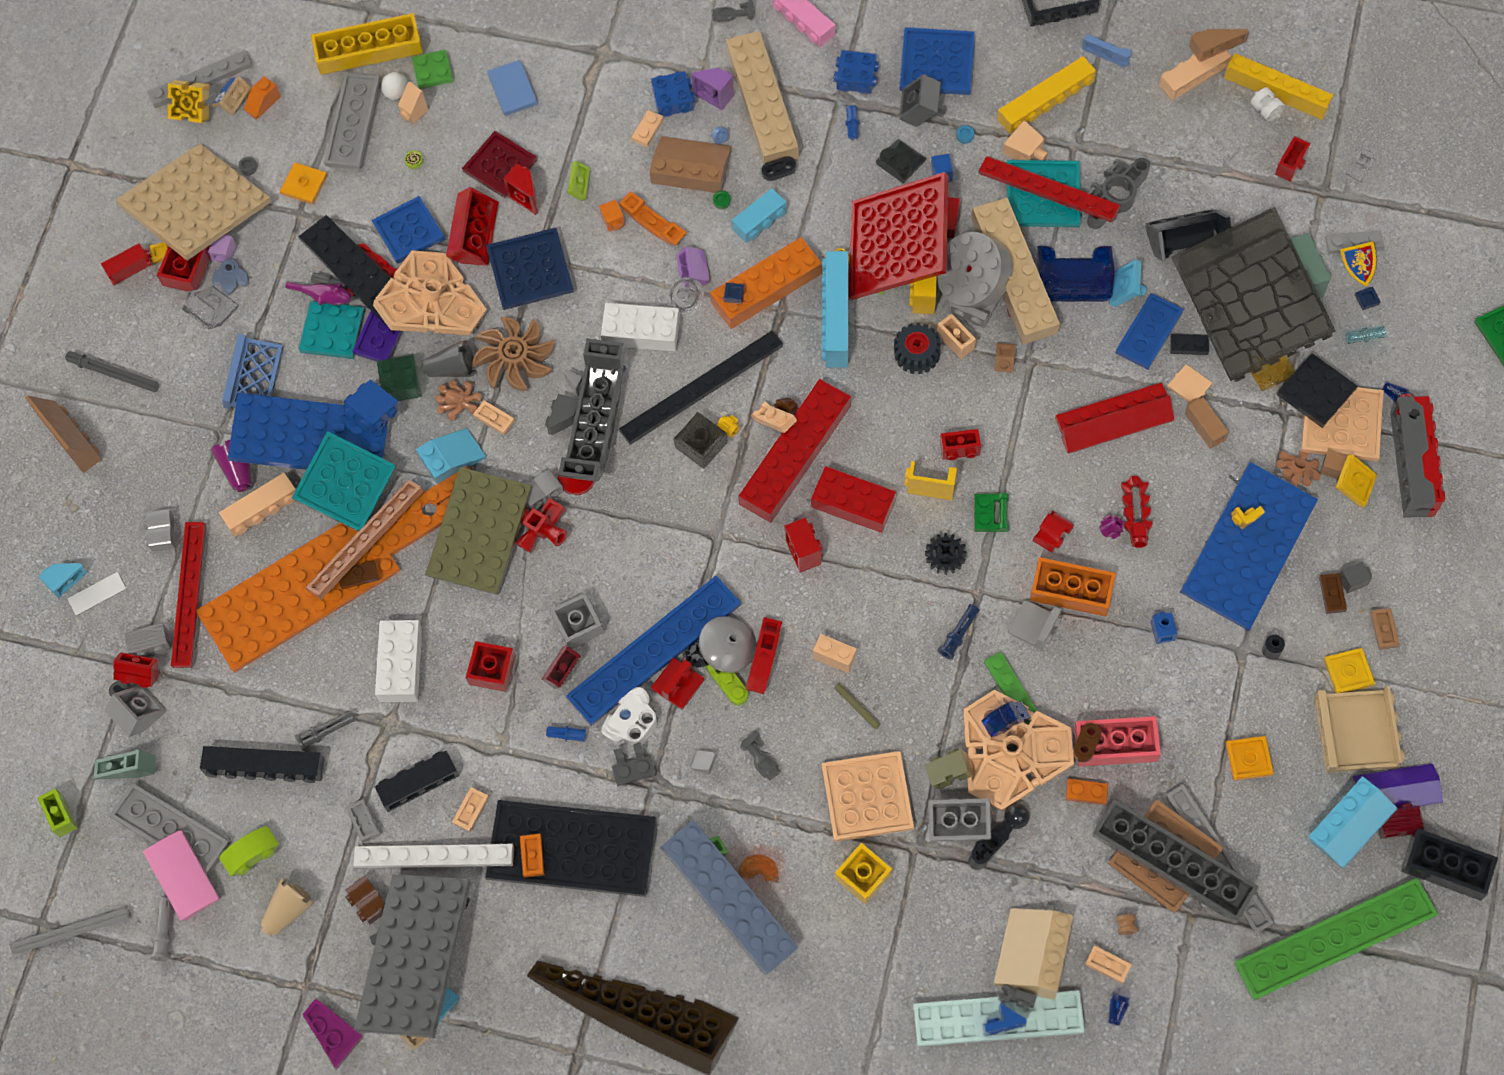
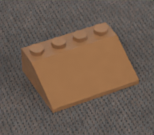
M661 136L649 171L650 181L652 184L712 193L721 191L731 146Z
M33 396L25 397L44 425L83 473L101 461L98 455L100 450L94 443L89 444L88 440L90 438L84 430L80 432L77 429L80 426L74 418L69 419L67 415L70 413L64 405L59 406L54 400Z

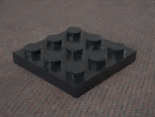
M1311 353L1277 392V396L1323 428L1356 391L1358 386Z

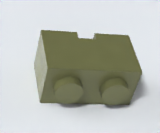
M959 749L949 751L948 755L944 757H934L929 763L925 764L931 786L937 790L952 785V780L956 778L962 781L974 776L967 753Z

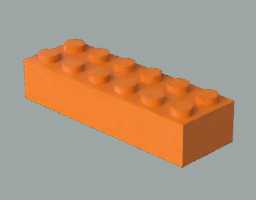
M800 237L726 282L744 285L742 304L724 302L726 283L710 292L711 304L730 329H733L821 275L822 262L804 239Z

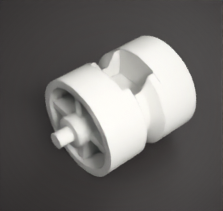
M1268 87L1261 89L1259 92L1256 91V95L1251 100V105L1257 111H1261L1260 114L1268 122L1277 117L1280 118L1285 104L1279 98H1275V94Z

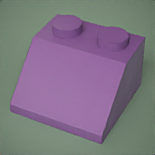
M720 68L696 71L691 74L693 92L697 97L720 110H723L733 98V76L730 72L723 71Z

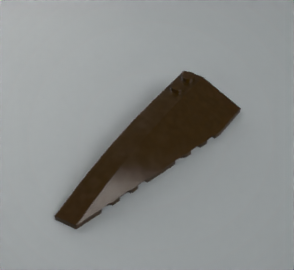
M538 960L527 974L528 978L598 1022L705 1075H711L739 1020V1017L702 1000L695 999L694 1003L684 1000L685 996L677 994L676 997L665 995L664 991L661 990L649 991L644 986L615 979L608 981L602 979V976L595 974L593 977L583 975L582 971H567L562 966Z

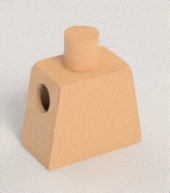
M1025 121L1020 124L1003 146V154L1015 160H1033L1034 158L1046 160L1049 153L1043 150L1045 139Z

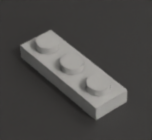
M1382 231L1329 234L1325 237L1328 254L1341 253L1340 249L1372 241L1375 243L1376 251L1384 249Z

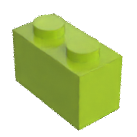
M56 788L37 797L52 832L59 838L78 829L63 794Z

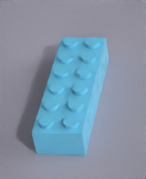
M826 251V258H822V361H826V367H848V251Z

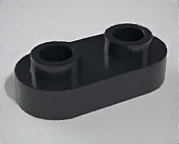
M785 156L767 162L761 168L762 177L767 181H774L792 175L796 171V161L792 157Z

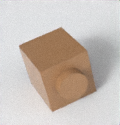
M1328 449L1320 474L1339 479L1348 455Z

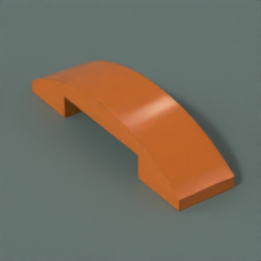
M632 191L619 203L620 207L638 224L668 244L676 246L687 234L674 222L669 223L646 206L644 200Z

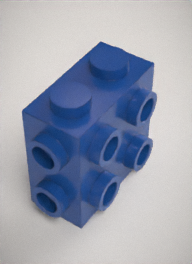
M841 50V55L836 60L838 72H834L833 82H836V90L871 94L872 87H876L877 76H874V74L879 70V61H876V54Z
M685 71L651 78L653 95L659 115L669 117L673 114L693 111V103H696L694 92H690L692 83L691 79L687 78Z
M370 379L366 383H362L353 395L347 396L344 401V412L348 418L354 419L359 423L363 430L373 434L376 430H381L389 418L392 419L397 415L398 401Z

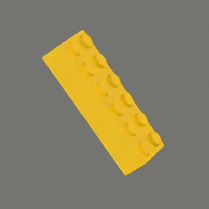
M414 13L311 34L315 61L320 75L423 54Z

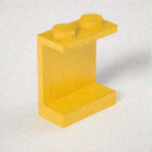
M911 461V466L906 468L904 486L908 487V494L953 500L957 468L949 467L947 481L914 476L915 461Z

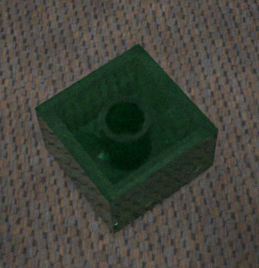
M414 355L377 361L380 387L397 401L422 397L418 367Z

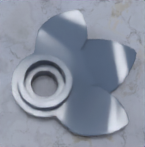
M227 259L222 262L220 269L213 273L212 284H221L222 290L230 295L237 284L248 286V276L244 270L239 268L235 260ZM228 265H232L230 271L226 270Z

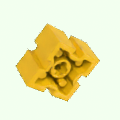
M180 80L168 83V98H172V103L168 104V119L181 121L188 117V122L203 123L209 119V105H205V100L209 99V84L194 83L189 86L188 81Z

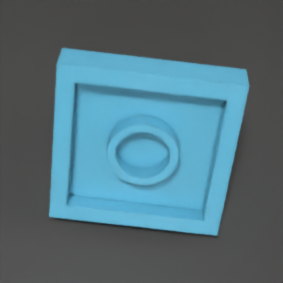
M1134 260L1112 272L1111 306L1117 307L1136 296L1141 297L1145 294L1146 286L1140 284L1141 261Z

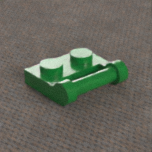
M1008 493L974 494V532L1009 531V524L1007 523ZM994 502H999V524H994Z

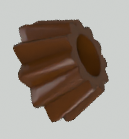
M791 398L777 399L776 403H774L775 408L795 415L799 409L797 403Z

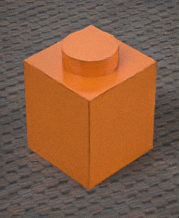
M616 199L599 205L600 215L608 232L619 230L625 226L624 216Z

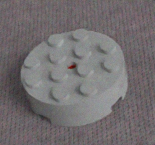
M966 232L956 236L947 244L946 274L936 276L937 283L942 294L952 303L964 307L983 309L996 303L1006 292L1005 286L1008 277L1012 276V261L1008 250L999 240L979 232Z

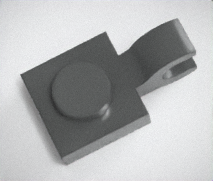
M1007 985L1002 986V990L1007 991L1008 996L1003 997L999 995V1001L1006 1003L1013 1000V1002L1017 1003L1018 1007L1023 1009L1034 1007L1037 996L1018 989L1016 991Z

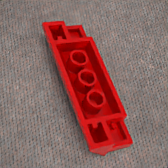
M1161 382L1055 416V420L1062 434L1061 439L1065 449L1069 454L1174 421V414L1170 395H1167Z

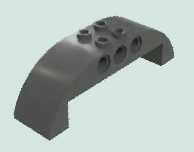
M587 338L583 353L585 369L567 456L561 459L558 476L598 482L607 464L618 412L623 377L624 343Z

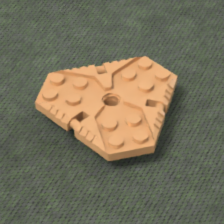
M411 251L395 272L394 279L391 278L373 303V306L390 330L422 331L425 333L427 331H434V333L469 336L487 310L469 284H463V276L452 261L446 257V253Z
M993 690L964 709L966 749H968V758L974 772V776L968 778V795L976 799L990 798L991 806L1003 811L1011 804L1016 803L1033 792L1034 788L1038 785H1044L1074 766L1071 727L1038 711L1033 713L1028 710V706ZM1025 717L1031 720L1029 725L1023 723ZM1015 744L1018 750L1010 752L1007 750V745ZM976 749H983V754H976ZM1032 773L1034 779L1029 781L1026 776Z

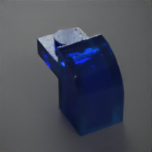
M1010 701L989 713L981 722L992 738L1004 734L1014 725L1028 721L1031 716L1022 701L1015 703Z

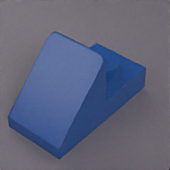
M1000 1003L999 1011L1002 1020L999 1021L998 1018L987 1020V1024L983 1026L985 1036L1025 1027L1027 1021L1026 1018Z

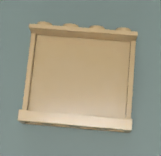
M1386 686L1384 690L1331 694H1326V690L1317 691L1314 701L1326 773L1399 768L1402 761H1404V751L1400 749L1401 733L1396 727L1398 715L1393 709L1395 699L1393 692H1390V686Z

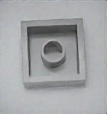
M585 593L550 609L551 616L566 646L571 649L603 634L602 625Z

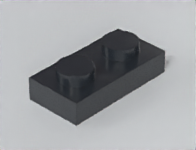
M1171 334L1170 354L1208 355L1209 335Z

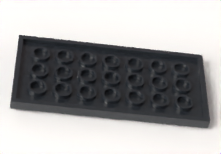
M498 800L491 844H513V866H487L485 879L646 897L656 817ZM541 834L544 875L524 877L520 836Z

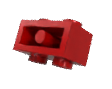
M978 429L940 433L942 460L954 461L958 458H975L979 456L981 442Z

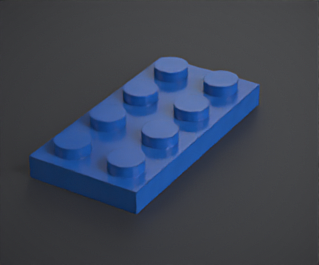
M1150 293L1115 353L1149 370L1184 309Z

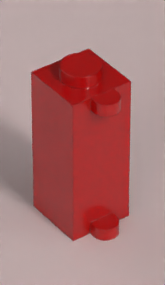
M140 243L100 264L114 286L152 266L149 260L152 256L147 248L143 249Z

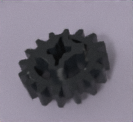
M947 533L944 534V537L937 534V539L931 538V544L926 545V563H931V570L936 567L938 574L941 570L944 571L945 575H947L948 570L954 574L955 568L960 570L961 563L965 564L966 559L964 557L967 556V551L964 550L966 545H960L961 538L955 540V534H952L951 537H948ZM933 550H935V553H937L935 558L933 556ZM956 550L958 551V554H959L958 558L956 557V554H955V551H956Z

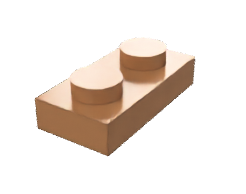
M1391 608L1372 610L1370 616L1378 649L1399 647L1400 643Z

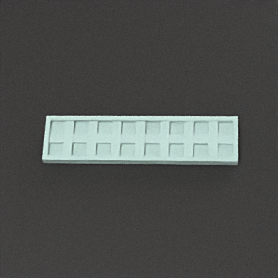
M1080 991L1057 992L1055 1000L1037 996L1034 1007H1029V1009L1018 1007L1017 1003L1013 1002V1000L1003 1003L998 1000L999 997L913 1004L917 1047L1084 1034ZM1000 1003L1026 1018L1027 1024L1025 1027L989 1036L984 1035L983 1026L987 1024V1020L998 1018L999 1021L1002 1020L999 1011Z

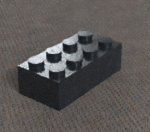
M1418 828L1412 834L1401 872L1482 901L1488 894L1498 857Z

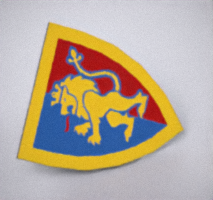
M1374 241L1340 249L1342 260L1350 275L1357 282L1367 287L1373 279L1377 267V252Z

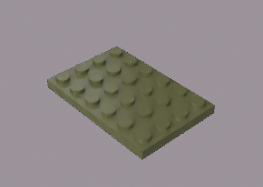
M460 467L425 575L498 595L533 487L528 484Z

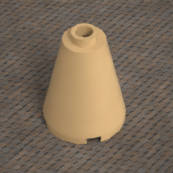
M282 878L279 881L260 923L262 926L261 930L269 936L272 934L278 935L315 902L314 899L309 900L310 895L295 883L287 884L286 881L288 879Z

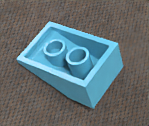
M467 428L432 439L416 449L419 459L436 484L458 472L460 467L465 468L469 466L471 468L486 458Z

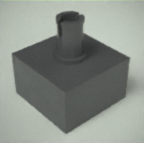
M923 74L902 89L899 120L918 127L935 114L942 117L946 112V106L939 104L941 82Z

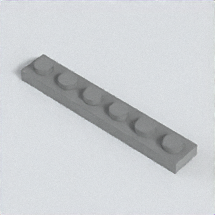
M243 50L175 80L188 81L189 86L194 83L211 85L247 70L252 66ZM168 83L147 91L155 108L172 101V98H168Z

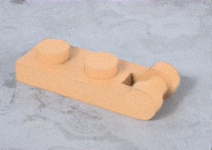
M763 402L760 405L761 408L751 414L756 422L782 433H785L797 421L794 415L772 407L767 402Z

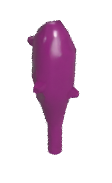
M287 281L285 284L286 289L302 292L317 301L318 305L323 303L343 305L352 298V295L342 288L341 283L337 285H302Z

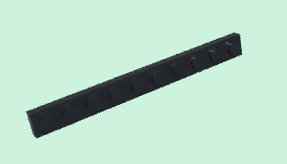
M771 330L620 427L619 432L629 445L633 444L782 348L783 343Z

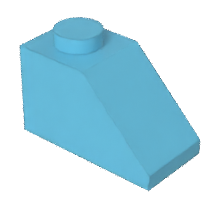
M80 563L52 564L43 570L39 578L60 598L88 572Z

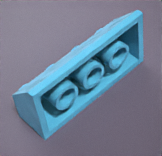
M1362 776L1308 837L1311 844L1344 869L1392 816L1397 807L1377 787Z

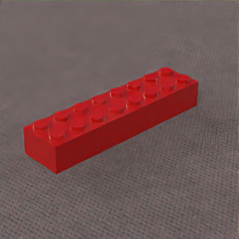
M819 379L794 416L797 421L785 433H781L738 495L739 505L772 523L850 409L851 396Z

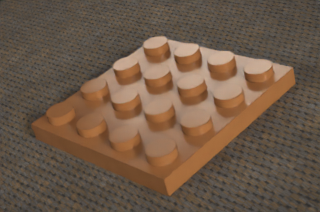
M1157 799L1144 815L1147 819L1215 860L1224 849ZM1116 852L1108 863L1109 866L1174 914L1189 896L1119 852Z

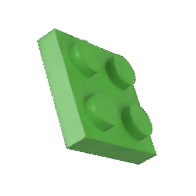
M446 49L412 57L419 89L453 82Z

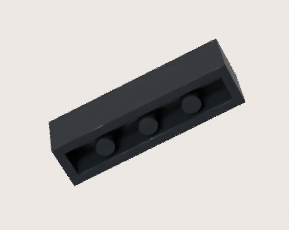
M446 750L435 753L432 758L426 761L417 762L414 767L408 770L399 771L396 776L390 779L381 780L374 787L388 813L459 777V774Z

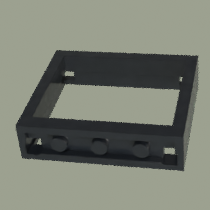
M1022 0L1030 27L1098 13L1100 1L1086 0L1035 11L1032 0Z

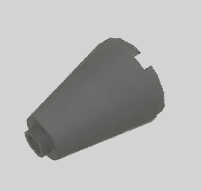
M466 340L460 341L425 358L424 363L421 365L423 373L427 374L428 377L474 376L475 370L472 371L474 356L470 345H465Z

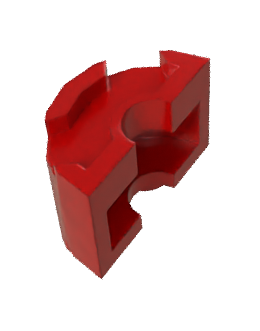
M1052 510L1051 514L1049 513L1039 526L1040 530L1034 536L1033 542L1052 553L1055 548L1059 549L1064 542L1063 535L1069 534L1074 524Z

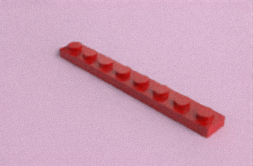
M988 156L985 157L978 170L979 174L1111 223H1113L1120 209V205Z
M185 522L171 657L172 668H192L197 621L196 610L198 609L206 530L205 522Z

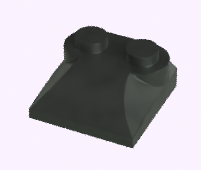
M897 139L889 148H885L880 152L876 165L904 184L926 161V157L902 140Z

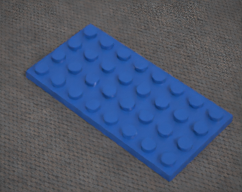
M238 393L228 461L307 470L327 431L383 459L388 420L381 430H376L371 434L369 431L363 430L354 419L346 416L344 405Z
M1249 462L1179 593L1249 631L1318 499ZM1260 506L1265 511L1259 519L1243 529L1235 525L1231 516L1232 511L1237 507L1243 513L1252 507L1257 509Z

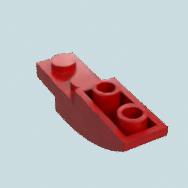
M763 617L745 690L765 694L780 636L781 621Z

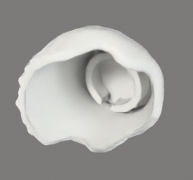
M398 72L387 74L381 84L383 95L391 100L400 99L408 79Z

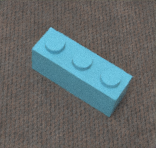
M771 188L731 220L732 230L746 243L754 240L761 231L768 229L776 219L782 218L787 211L786 201Z

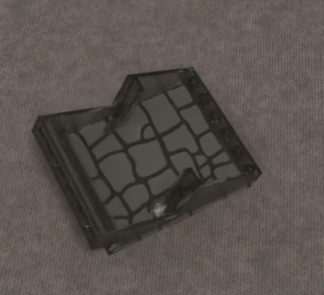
M1275 206L1171 256L1230 381L1238 382L1244 379L1245 374L1252 372V374L1257 373L1263 369L1262 366L1268 363L1271 366L1280 362L1279 358L1285 355L1290 357L1297 354V349L1302 347L1307 349L1314 346V341L1322 338L1324 341L1333 336L1332 333L1336 331Z

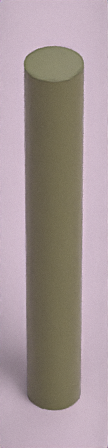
M840 683L834 687L875 730L881 725Z

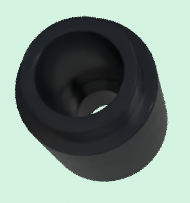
M1279 635L1268 636L1262 646L1263 655L1268 659L1280 657L1285 647L1283 638Z

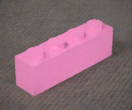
M772 0L773 8L778 12L780 11L787 21L796 25L801 33L804 32L812 43H816L821 47L835 36V24L808 0Z

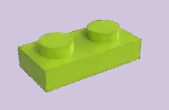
M577 160L572 162L567 194L580 201L586 199L590 167Z

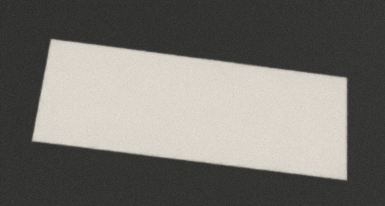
M118 572L67 599L75 615H78L125 590L126 587Z

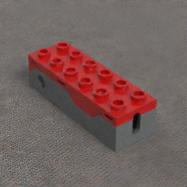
M1410 393L1398 397L1390 413L1403 518L1435 517L1442 503L1445 502V492L1442 491L1441 487L1443 475L1439 472L1441 459L1437 455L1436 450L1438 449V439L1434 435L1436 422L1432 420L1434 407L1433 403H1430L1429 396H1414Z

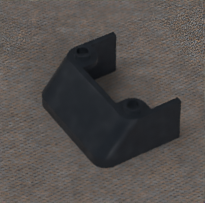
M1215 209L1151 221L1145 224L1153 254L1161 261L1169 258V255L1173 253L1172 251L1204 244L1211 246V248L1222 247V244L1230 247L1234 246L1230 217Z

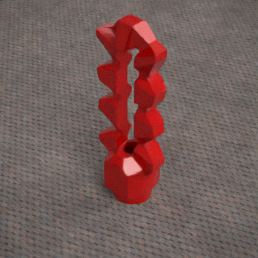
M1131 476L1127 482H1121L1122 491L1125 493L1122 496V502L1126 506L1124 507L1123 515L1128 520L1124 522V529L1130 534L1132 546L1143 548L1148 544V532L1153 525L1152 521L1146 520L1151 514V508L1146 506L1149 503L1150 495L1145 494L1149 482H1143L1138 476ZM1132 487L1139 488L1141 522H1136L1135 524L1133 519Z

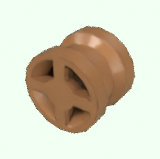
M1135 914L1116 917V923L1119 924L1118 935H1131L1139 932L1135 924L1137 920Z

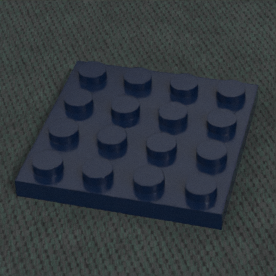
M557 227L486 245L503 310L574 292Z

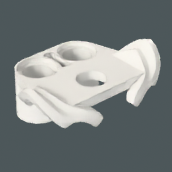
M636 687L619 700L618 703L621 705L613 715L609 714L601 732L613 741L624 739L631 746L637 743H641L642 746L655 730L657 719L654 711L648 705L649 696L647 692L641 687ZM623 710H628L631 712V716L629 719L623 720L620 718V713ZM647 717L653 719L652 722L648 724L643 723V720ZM633 733L641 734L638 739L631 738Z

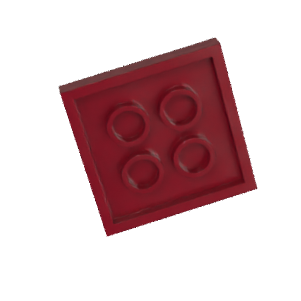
M494 130L462 167V171L503 198H506L507 191L504 177L516 164L522 167L525 166L530 170L536 163L537 156Z

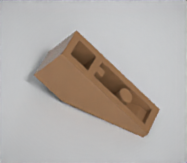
M1206 29L1202 32L1198 31L1191 36L1189 47L1198 61L1201 62L1245 43L1249 31L1248 29Z

